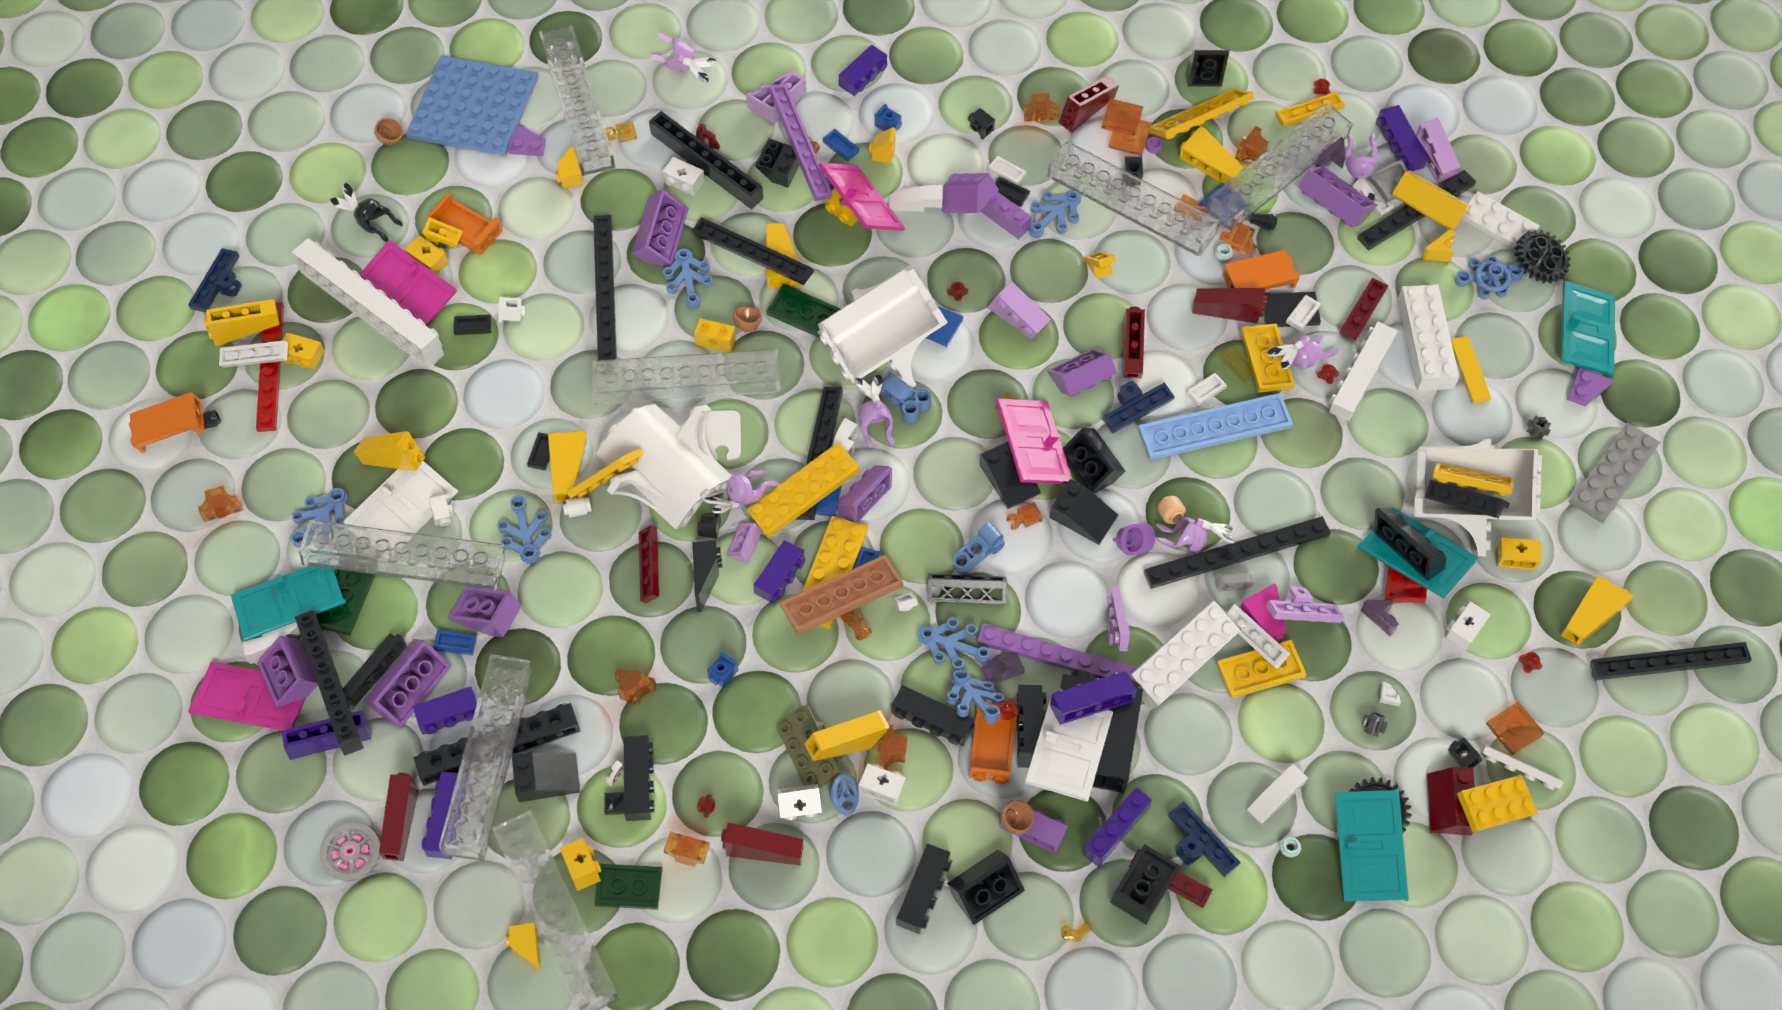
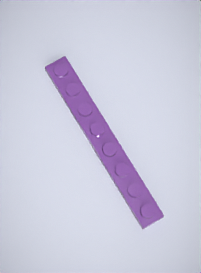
M770 85V95L814 200L831 199L833 194L823 171L818 166L820 163L787 85Z
M986 624L982 625L977 641L979 645L1063 669L1088 671L1095 678L1100 679L1108 677L1113 673L1124 671L1130 675L1136 669L1135 666Z

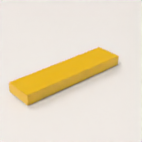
M1334 92L1278 110L1275 116L1282 127H1287L1342 109L1345 103L1339 93Z
M1469 337L1451 339L1454 356L1471 403L1490 401L1491 395Z

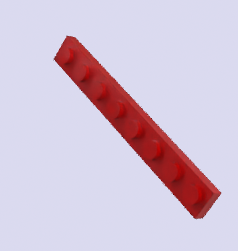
M275 302L280 325L263 330L261 343L282 341L283 302ZM281 361L260 364L256 417L257 432L277 431Z

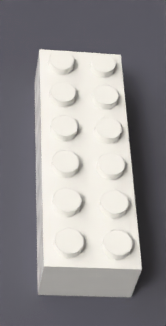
M1402 286L1398 296V303L1417 391L1454 389L1459 379L1439 286Z
M1215 601L1205 606L1129 675L1135 687L1143 689L1142 701L1150 710L1159 706L1241 631Z

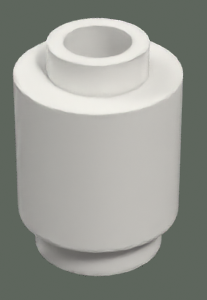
M582 496L581 498L566 499V504H562L564 515H569V518L587 515V512H592L589 497Z

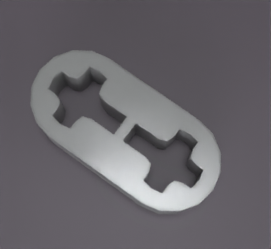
M1250 573L1222 575L1215 579L1218 591L1243 590L1254 585Z

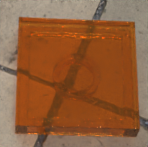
M1110 99L1102 123V129L1135 136L1144 106Z
M1118 114L1108 148L1142 156L1152 122Z
M1516 702L1486 723L1511 755H1514L1544 735V731L1519 702Z

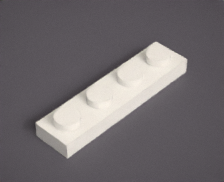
M275 341L220 348L219 366L225 368L287 361L288 342Z
M1236 604L1226 613L1241 630L1238 634L1275 668L1278 669L1290 655L1281 644Z
M1484 745L1481 751L1485 754V759L1496 763L1497 760L1505 763L1503 767L1513 772L1516 769L1524 772V777L1535 781V778L1543 781V786L1554 790L1555 787L1558 789L1562 787L1563 781L1492 747Z

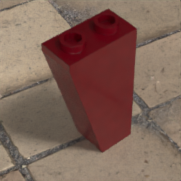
M1106 75L1069 95L1059 124L1072 133L1115 98L1119 84Z
M1197 288L1192 314L1258 324L1259 317H1263L1268 296H1264L1265 288Z
M1136 306L1129 307V309L1126 308L1123 317V378H1141L1143 375L1145 309H1140V307Z
M406 773L390 774L379 853L384 860L404 861L419 792L412 777Z
M728 822L727 828L722 830V848L725 849L726 856L801 866L804 847L803 839Z

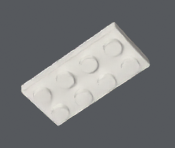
M1479 191L1468 203L1472 207L1462 219L1513 249L1523 234H1526L1528 231L1532 232L1534 229L1538 231L1540 225Z

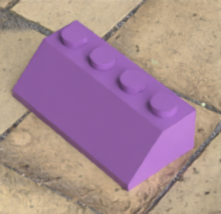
M1324 166L1309 169L1298 186L1304 195L1314 198L1318 205L1328 208L1332 215L1342 218L1344 223L1350 227L1361 225L1378 206V204Z
M663 189L650 195L632 254L645 263L670 267L674 261L689 208Z
M413 639L363 701L377 714L401 728L414 713L412 706L422 703L451 665L426 641Z

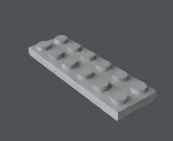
M1627 422L1569 503L1603 524L1660 442Z

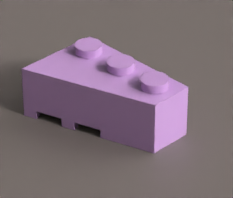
M793 70L774 79L773 83L761 86L756 92L747 93V107L771 123H776L780 116L769 92L770 85L786 84L794 104L806 93V79Z
M1439 118L1421 123L1416 136L1428 156L1426 167L1437 183L1441 184L1457 175L1461 166Z
M1012 281L988 306L989 310L1031 340L1051 320Z

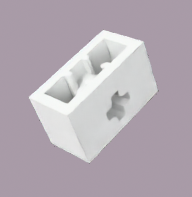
M675 157L670 160L662 171L664 183L693 196L705 181L702 169Z
M1470 601L1467 607L1462 606L1458 611L1457 616L1459 618L1457 621L1452 620L1446 630L1449 633L1446 638L1466 651L1491 614Z
M867 764L859 783V793L897 806L906 785V777H903L897 771L890 772L884 770L880 765Z
M818 784L777 789L781 818L794 820L797 819V816L815 817L818 813H822ZM798 799H801L803 802L801 807H798L796 804Z

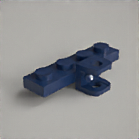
M221 248L188 304L190 309L206 313L218 292L221 295L231 297L238 294L242 284L235 280L237 276L231 272L240 257L237 251Z
M1129 381L1122 385L1120 392L1117 394V398L1122 406L1104 415L1102 418L1112 434L1173 401L1175 396L1165 382L1142 394L1143 392L1134 381Z
M1184 801L1169 812L1168 817L1187 836L1183 839L1176 852L1177 856L1186 865L1194 863L1204 855L1223 877H1226L1240 865L1241 862Z

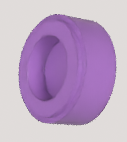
M1156 136L1149 137L1146 141V150L1152 154L1160 153L1163 149V140Z

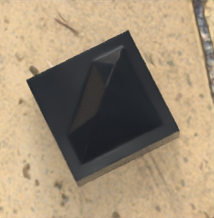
M624 792L604 793L605 815L624 814Z

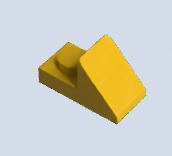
M428 217L422 231L423 235L434 246L437 247L439 242L455 249L463 232Z
M1451 229L1425 248L1422 258L1430 261L1450 262L1454 253L1450 247L1454 243L1453 239L1456 233Z
M1099 251L1084 257L1097 279L1112 274L1111 264L1116 262L1115 255Z

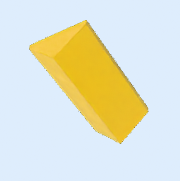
M1411 170L1405 171L1392 193V196L1449 230H1454L1472 207Z

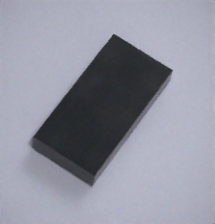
M1001 177L995 182L1001 195L1021 207L1030 195V190Z
M491 314L454 316V335L491 333Z
M538 432L527 466L546 471L550 461L548 434Z

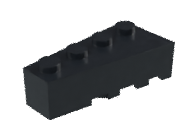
M1018 685V768L1030 767L1046 715V711H1043V704H1046V692H1043L1042 685Z

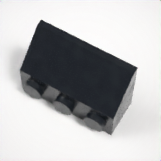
M1083 427L1063 447L1068 467L1080 484L1087 487L1093 493L1112 485L1126 472L1094 428Z
M996 850L947 883L955 901L973 925L1025 891L1010 858L1000 850Z

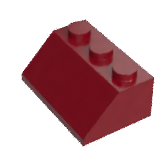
M1451 767L1427 773L1430 833L1472 835L1473 832L1457 793L1475 787L1473 768Z

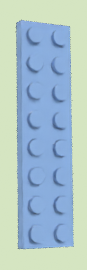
M1281 393L1142 424L1138 426V430L1149 460H1154L1292 428L1293 422Z

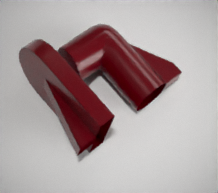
M701 123L697 127L696 137L701 141L707 138L709 147L719 150L720 145L716 140V135L707 130L706 125Z

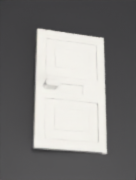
M423 461L417 471L397 469L343 523L382 556L385 561H389L433 517L429 498L449 494L451 500L458 493V490Z
M1049 702L1025 784L1088 802L1113 712L1106 710L1060 725Z

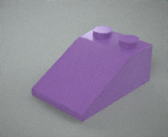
M466 586L448 619L486 635L504 638L522 605L509 591Z

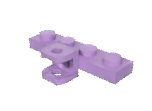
M1291 586L1290 593L1293 596L1292 599L1286 598L1285 601L1269 600L1266 605L1273 618L1278 620L1341 623L1344 618L1336 604L1311 603L1313 597L1304 587Z
M1111 588V596L1107 597V605L1110 608L1109 615L1110 619H1112L1107 624L1108 645L1112 646L1114 639V643H1118L1119 651H1127L1130 632L1128 622L1125 620L1119 588Z

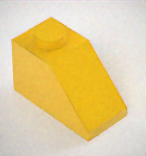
M890 128L876 135L874 142H870L869 153H872V161L892 164L895 153L896 128Z
M572 146L569 147L558 162V172H555L557 182H561L563 189L583 184L581 170L574 147Z
M535 923L509 926V934H506L507 947H511L515 955L535 970H541L538 931Z

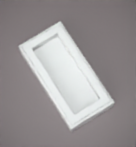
M998 155L988 166L989 172L1016 185H1019L1027 174V171Z
M1305 295L1287 318L1286 323L1302 332L1320 308L1321 303Z
M1213 373L1189 389L1186 395L1199 407L1225 390L1227 385L1216 373Z

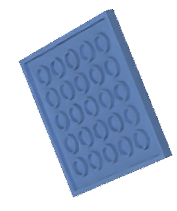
M441 55L409 125L406 136L409 139L506 156L515 130L521 121L539 78L538 72Z

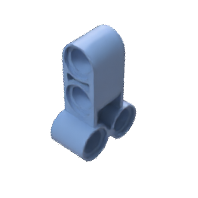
M891 373L883 379L880 394L902 410V419L905 423L915 424L919 420V412L930 410L931 393L929 390L921 388L916 391Z
M991 522L985 523L979 529L978 535L953 556V565L957 573L962 575L969 573L991 553L996 554L1004 547L1005 542L1002 540L1004 536ZM975 548L982 549L979 553L972 552ZM961 560L967 561L963 566L958 565V562Z

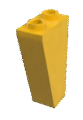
M1200 126L1196 131L1193 130L1189 139L1181 144L1179 158L1211 178L1224 183L1230 189L1241 179L1244 167L1203 126Z
M766 224V247L798 261L785 224ZM766 268L767 287L779 288L783 284L792 288L803 287L802 284Z
M274 299L206 310L207 317L204 318L209 339H213L215 346H220L280 325Z
M575 430L566 433L554 432L553 434H548L554 503L565 502L566 499H570L567 491L577 486L587 445L586 431Z
M408 431L364 437L354 451L362 464L417 471L425 459L424 454Z
M1597 576L1561 636L1579 646L1623 610L1634 595L1612 584L1608 579Z
M876 711L814 732L805 742V746L813 761L870 750L890 727L882 712Z

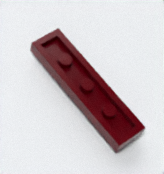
M1372 278L1342 326L1340 334L1356 341L1389 285Z
M653 525L639 532L640 602L648 603L659 597L657 527Z
M1137 849V851H1136V853H1135V855H1134V857H1133V859H1132V861H1131V863H1130V865H1129V868H1130V866L1132 865V863L1134 862V860H1135V858L1137 857V855L1139 854L1140 849ZM1178 871L1168 888L1170 891L1201 908L1205 907L1213 891L1210 887Z

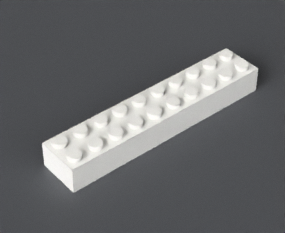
M307 238L292 251L300 273L427 369H430L444 356L443 345L439 340V334L433 328L429 329L421 319L414 318L408 309H402L397 301L394 299L390 300L381 289L377 290L369 280L362 279L357 271L350 270L342 260L338 261L330 251L326 252L323 250L318 242H313Z

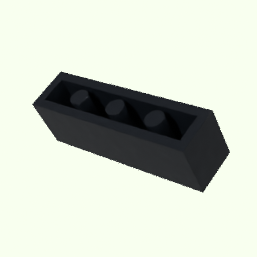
M904 685L901 686L891 704V713L898 719H906L915 727H923L934 736H942L954 745L964 746L974 727V718L970 716L961 717L957 715V710Z
M648 735L623 737L624 815L626 821L651 820V813L655 812V802L651 800V793L655 792L654 780L651 781V774H654V762L650 761V755L654 754L653 742L649 741Z
M927 843L896 918L897 926L920 934L922 928L926 929L930 919L927 916L930 909L934 910L938 899L935 895L937 890H942L945 882L943 875L945 871L949 872L953 860H950L951 852Z

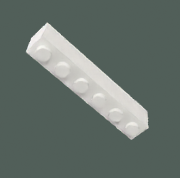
M1377 322L1375 327H1370L1367 333L1368 340H1363L1359 348L1361 350L1360 354L1356 353L1352 360L1353 367H1348L1344 375L1345 381L1341 380L1336 391H1339L1338 394H1333L1329 401V405H1331L1329 413L1350 422L1394 342L1398 330L1380 322Z

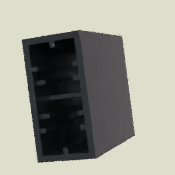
M1084 670L1072 671L1071 675L1063 674L1060 690L1073 688L1077 684L1089 683L1095 679V676ZM1135 687L1137 692L1134 702L1109 709V711L1113 712L1093 782V788L1125 793L1134 750L1143 694L1142 688Z

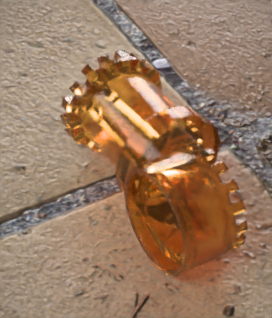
M849 611L840 616L845 624L852 627L856 634V640H864V637L867 638L872 633V630L863 621V615L855 616L854 612Z

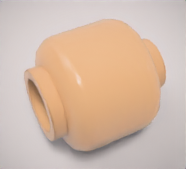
M1176 496L1164 497L1157 508L1158 513L1167 524H1177L1184 518L1186 513L1185 506Z

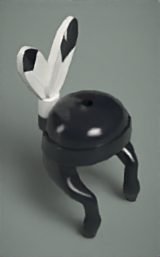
M344 183L342 188L346 200L337 197L329 200L336 208L353 211L357 224L364 231L378 234L385 242L389 240L387 235L379 229L371 227L369 220L388 215L396 225L403 226L402 222L392 214L391 210L380 205V202L377 200L366 198L357 204L354 191L348 183Z

